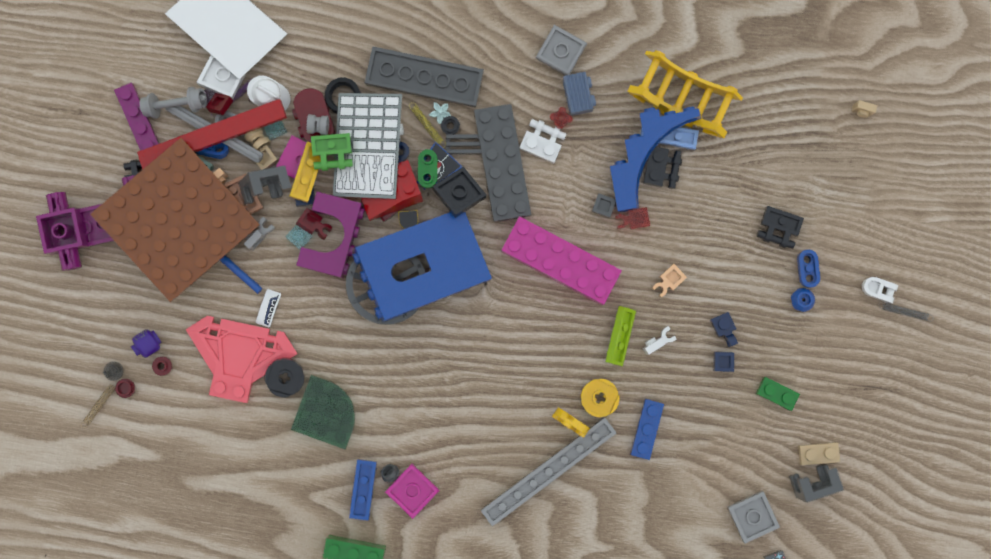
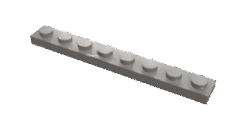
M604 417L589 429L584 438L581 436L577 437L481 509V512L493 527L614 436L616 431Z

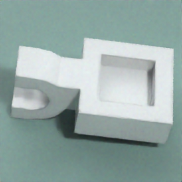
M669 326L661 331L660 338L655 339L653 337L645 342L646 346L642 349L646 355L653 353L666 343L676 340L675 336L671 338L666 337V332L670 330Z

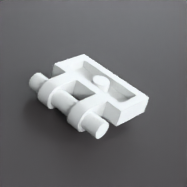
M531 119L529 126L535 128V132L526 131L519 149L554 164L562 146L555 143L557 138L564 140L567 133L560 131V128H552L545 125V122L541 120L538 122ZM541 131L550 134V140L539 136Z

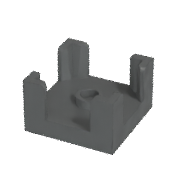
M280 166L248 172L239 182L244 204L253 203V197L263 194L262 187L268 186L272 199L281 198L283 196L282 190H290L292 188L286 167Z
M827 464L816 467L820 481L810 483L808 477L800 478L797 473L789 476L796 498L806 503L844 491L837 468L832 467L829 469Z

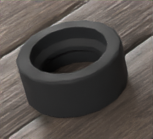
M346 77L332 80L325 90V101L328 107L336 114L338 113V106L333 102L332 94L337 87L348 86L354 93H361L358 85Z

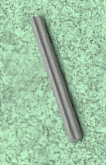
M182 106L165 108L166 111L198 129L212 124ZM236 137L222 142L256 163L263 159L264 154Z

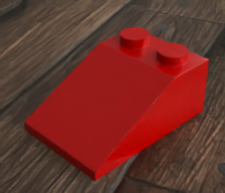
M408 160L398 163L396 199L361 197L369 221L423 202Z

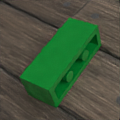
M329 535L326 538L323 558L384 559L386 545Z

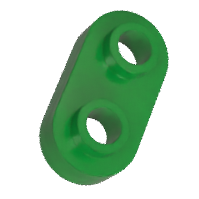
M426 149L418 156V182L423 188L430 189L437 183L438 158L433 150ZM426 156H430L431 161L426 162L424 161V158ZM430 175L431 179L429 181H425L424 176Z

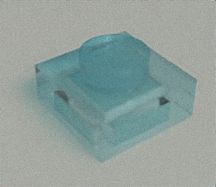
M282 120L263 127L270 140L287 133Z
M297 225L286 235V238L299 250L313 237V235Z

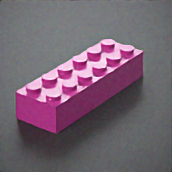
M520 216L501 250V253L601 306L605 304L622 270Z

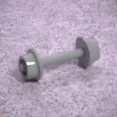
M195 87L187 89V97L159 101L154 93H150L147 97L140 99L142 114L145 117H152L154 119L159 118L162 108L188 104L191 111L195 113L207 106L205 91L202 88L195 89Z

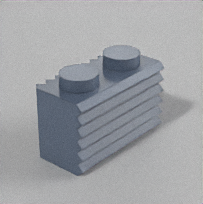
M586 72L563 76L562 81L570 116L592 112L593 106H596L595 96L590 94L589 88H592L590 76L587 77Z

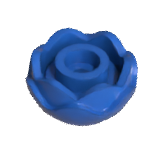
M799 288L791 295L792 306L801 312L809 311L815 304V296L809 289Z

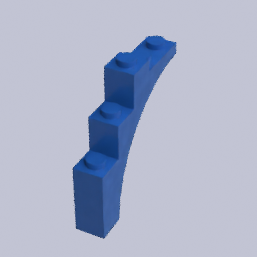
M655 107L644 109V112L640 113L643 136L634 134L625 140L628 163H626V160L614 162L615 165L610 166L618 212L622 213L639 209L638 190L640 177L651 152L672 131L687 123L700 120L699 108L688 107L683 109L684 112L679 113L669 111L664 113V116H661V112L659 109L655 110Z

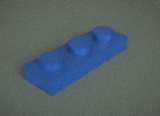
M644 399L630 455L650 460L664 407L663 403Z
M357 459L349 518L369 521L377 461Z

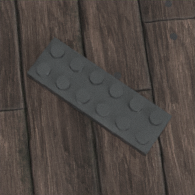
M372 46L365 85L476 108L484 69Z
M507 104L474 110L493 222L516 219L519 216H531L512 105Z

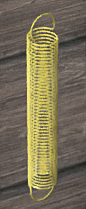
M416 106V117L419 120L422 117L420 122L425 129H428L427 131L432 138H435V142L440 144L444 140H441L439 133H436V130L434 131L435 128L432 124H429L428 119L424 117L425 115Z

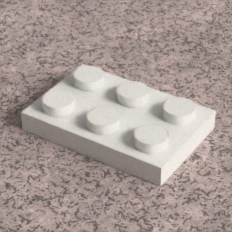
M211 55L197 80V84L215 93L228 95L233 100L245 75L238 79Z

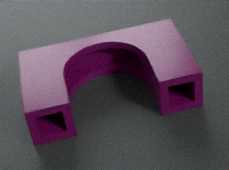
M316 192L312 211L338 219L344 228V239L341 245L331 252H319L301 247L296 266L344 278L350 267V264H347L349 256L352 257V254H354V238H358L360 232L358 223L359 220H363L365 209H363L362 203Z

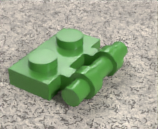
M350 133L311 136L313 157H321V162H313L314 170L322 169V171H328L329 168H339L341 170L346 169V167H353V160L345 159L344 154L352 153ZM327 155H338V160L327 161Z

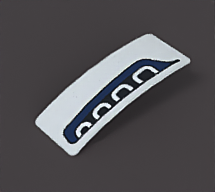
M267 289L256 319L257 324L266 327L271 326L281 293Z

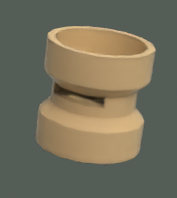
M261 128L246 133L244 136L247 142H250L252 147L257 150L271 144L269 138L263 135Z

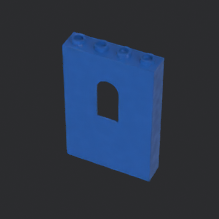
M449 212L355 247V253L352 254L356 265L359 264L361 267L360 276L363 283L367 282L369 290H367L369 299L375 302V314L378 319L381 318L382 322L492 279L465 212L456 218ZM420 254H425L431 269L430 272L403 282L396 281L392 277L391 269L395 264Z

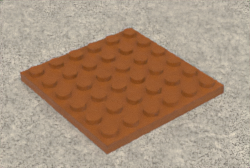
M182 138L177 140L90 214L170 302L175 300L260 226Z

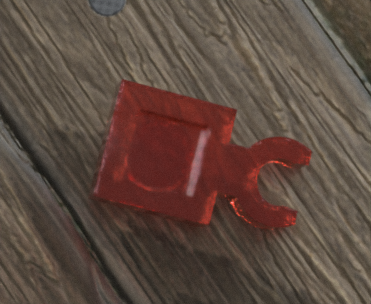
M647 207L628 210V216L623 214L615 216V219L620 218L623 220L622 225L616 226L617 229H623L629 224L630 230L650 227Z

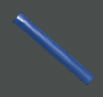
M227 256L220 260L257 294L262 291L263 288Z

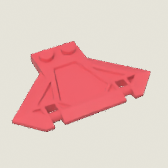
M206 316L186 329L213 373L209 395L248 403L252 384L265 375L270 364L276 359H291L298 354L285 332L277 331L276 336L269 335L270 329L226 319H221L220 324L213 323L214 317ZM212 330L218 331L217 336L211 335ZM267 343H273V348L267 347Z

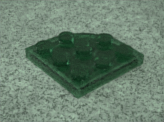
M311 375L291 430L346 450L355 425L353 403L340 386Z

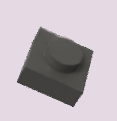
M598 193L592 212L610 218L616 199Z

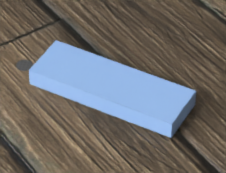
M641 126V132H640V135H641V136H643L642 126ZM680 127L672 131L659 144L695 150L699 130Z

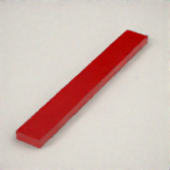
M277 99L138 151L137 154L143 170L180 138L194 152H198L286 119L287 116L282 101Z

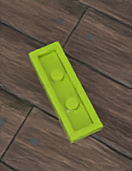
M623 306L618 307L605 362L623 366L636 314L635 310Z

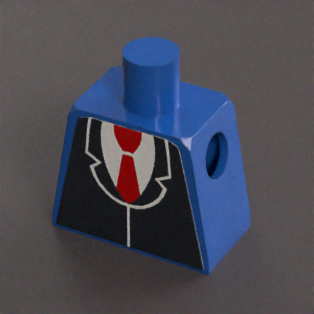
M437 142L433 144L430 150H433L438 158V183L462 168V166ZM426 156L424 158V161H431V157ZM430 175L424 176L425 181H429L431 179Z

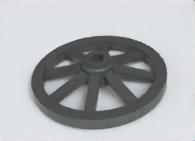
M416 256L408 259L414 266L395 276L394 279L396 281H400L416 271L418 276L425 273L421 262ZM353 260L347 272L346 292L350 304L360 316L376 324L392 325L405 321L415 314L418 309L382 322L381 318L378 319L376 314L373 315L367 312L359 304L369 298L367 292L355 297L353 291V278L362 281L360 274L355 272L359 264L356 265ZM395 265L391 269V274L393 273Z

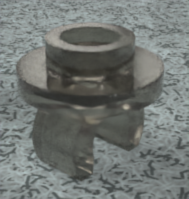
M109 362L104 367L102 373L108 380L116 381L123 376L124 369L119 362Z

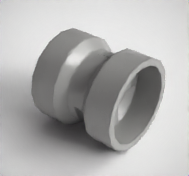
M309 114L307 118V133L314 134L318 132L321 135H327L329 131V116L316 117V115Z

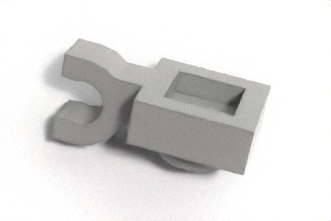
M264 217L259 221V230L253 231L245 238L247 241L244 245L252 251L266 238L268 233L275 229L272 224L268 228H264V223L267 221Z

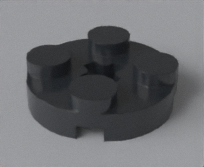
M290 358L276 359L269 365L265 373L267 387L272 394L278 397H289L302 388L304 383L302 366ZM288 373L290 380H286L285 383L282 382V378L279 375Z

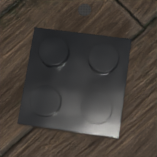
M464 166L432 187V190L455 218L486 198V193Z

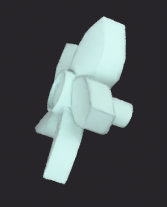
M434 102V109L436 111H432L429 114L430 117H437L439 125L443 118L451 116L447 112L448 103L440 107L438 103Z

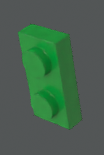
M763 377L756 392L757 395L789 411L793 410L800 395L767 377Z

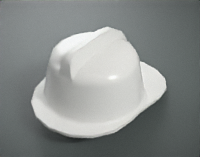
M257 76L249 82L247 95L257 106L280 99L284 110L289 107L290 94L280 83L267 76Z

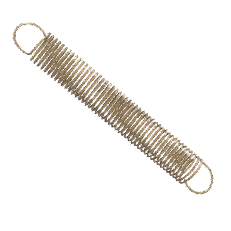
M111 384L105 389L106 392H103L104 396L101 395V398L96 402L98 405L100 402L101 408L102 404H105V400L109 398L107 395L108 389L110 391L111 388L112 392L115 390L114 387L112 390ZM94 404V408L90 410L91 412L83 420L85 424L87 419L90 424L97 415V404Z

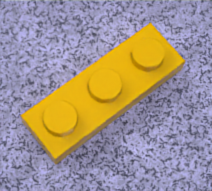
M306 142L289 195L291 198L306 203L309 201L319 170H314L313 162H321L320 156L313 157L312 144L310 142Z

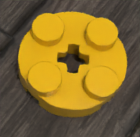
M606 379L591 380L583 387L580 396L581 404L585 411L594 417H604L612 414L617 409L620 400L617 388ZM602 392L605 401L597 403L595 395H599Z
M559 407L552 415L554 419L583 438L590 429Z

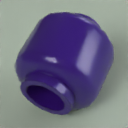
M145 329L132 338L134 345L131 348L137 356L141 354L142 357L147 358L160 349L159 344L162 342L154 330Z

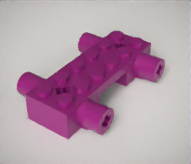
M136 175L122 178L123 186ZM55 192L46 195L49 213L37 215V224L44 254H58L62 271L82 267L78 249L114 241L90 215L101 204L80 209L69 208L66 192Z

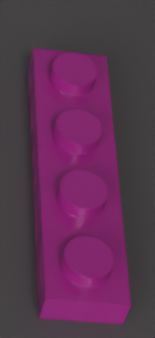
M131 82L115 89V94L140 151L160 144L149 118L145 117L141 112L140 97L134 84Z

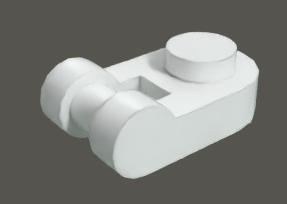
M870 277L863 281L862 291L866 295L885 303L893 304V295L898 289L897 284L877 277ZM883 287L887 289L885 294H882Z

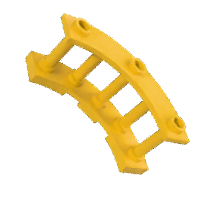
M646 51L645 55L652 60L642 84L639 86L630 85L627 92L641 103L647 101L655 107V110L659 109L664 116V113L669 111H676V113L684 112L682 111V106L692 84L702 88L705 92L697 109L699 108L701 119L687 123L685 126L692 128L695 125L703 128V133L725 138L727 131L722 127L721 122L731 100L742 101L743 97L738 93V89L732 86L724 87L704 80L692 71L687 72L668 60L661 51ZM658 66L667 70L657 94L653 95L649 92L648 87ZM673 75L684 80L685 84L675 105L671 106L664 102L663 97ZM712 93L724 96L715 119L712 121L704 120L702 114Z

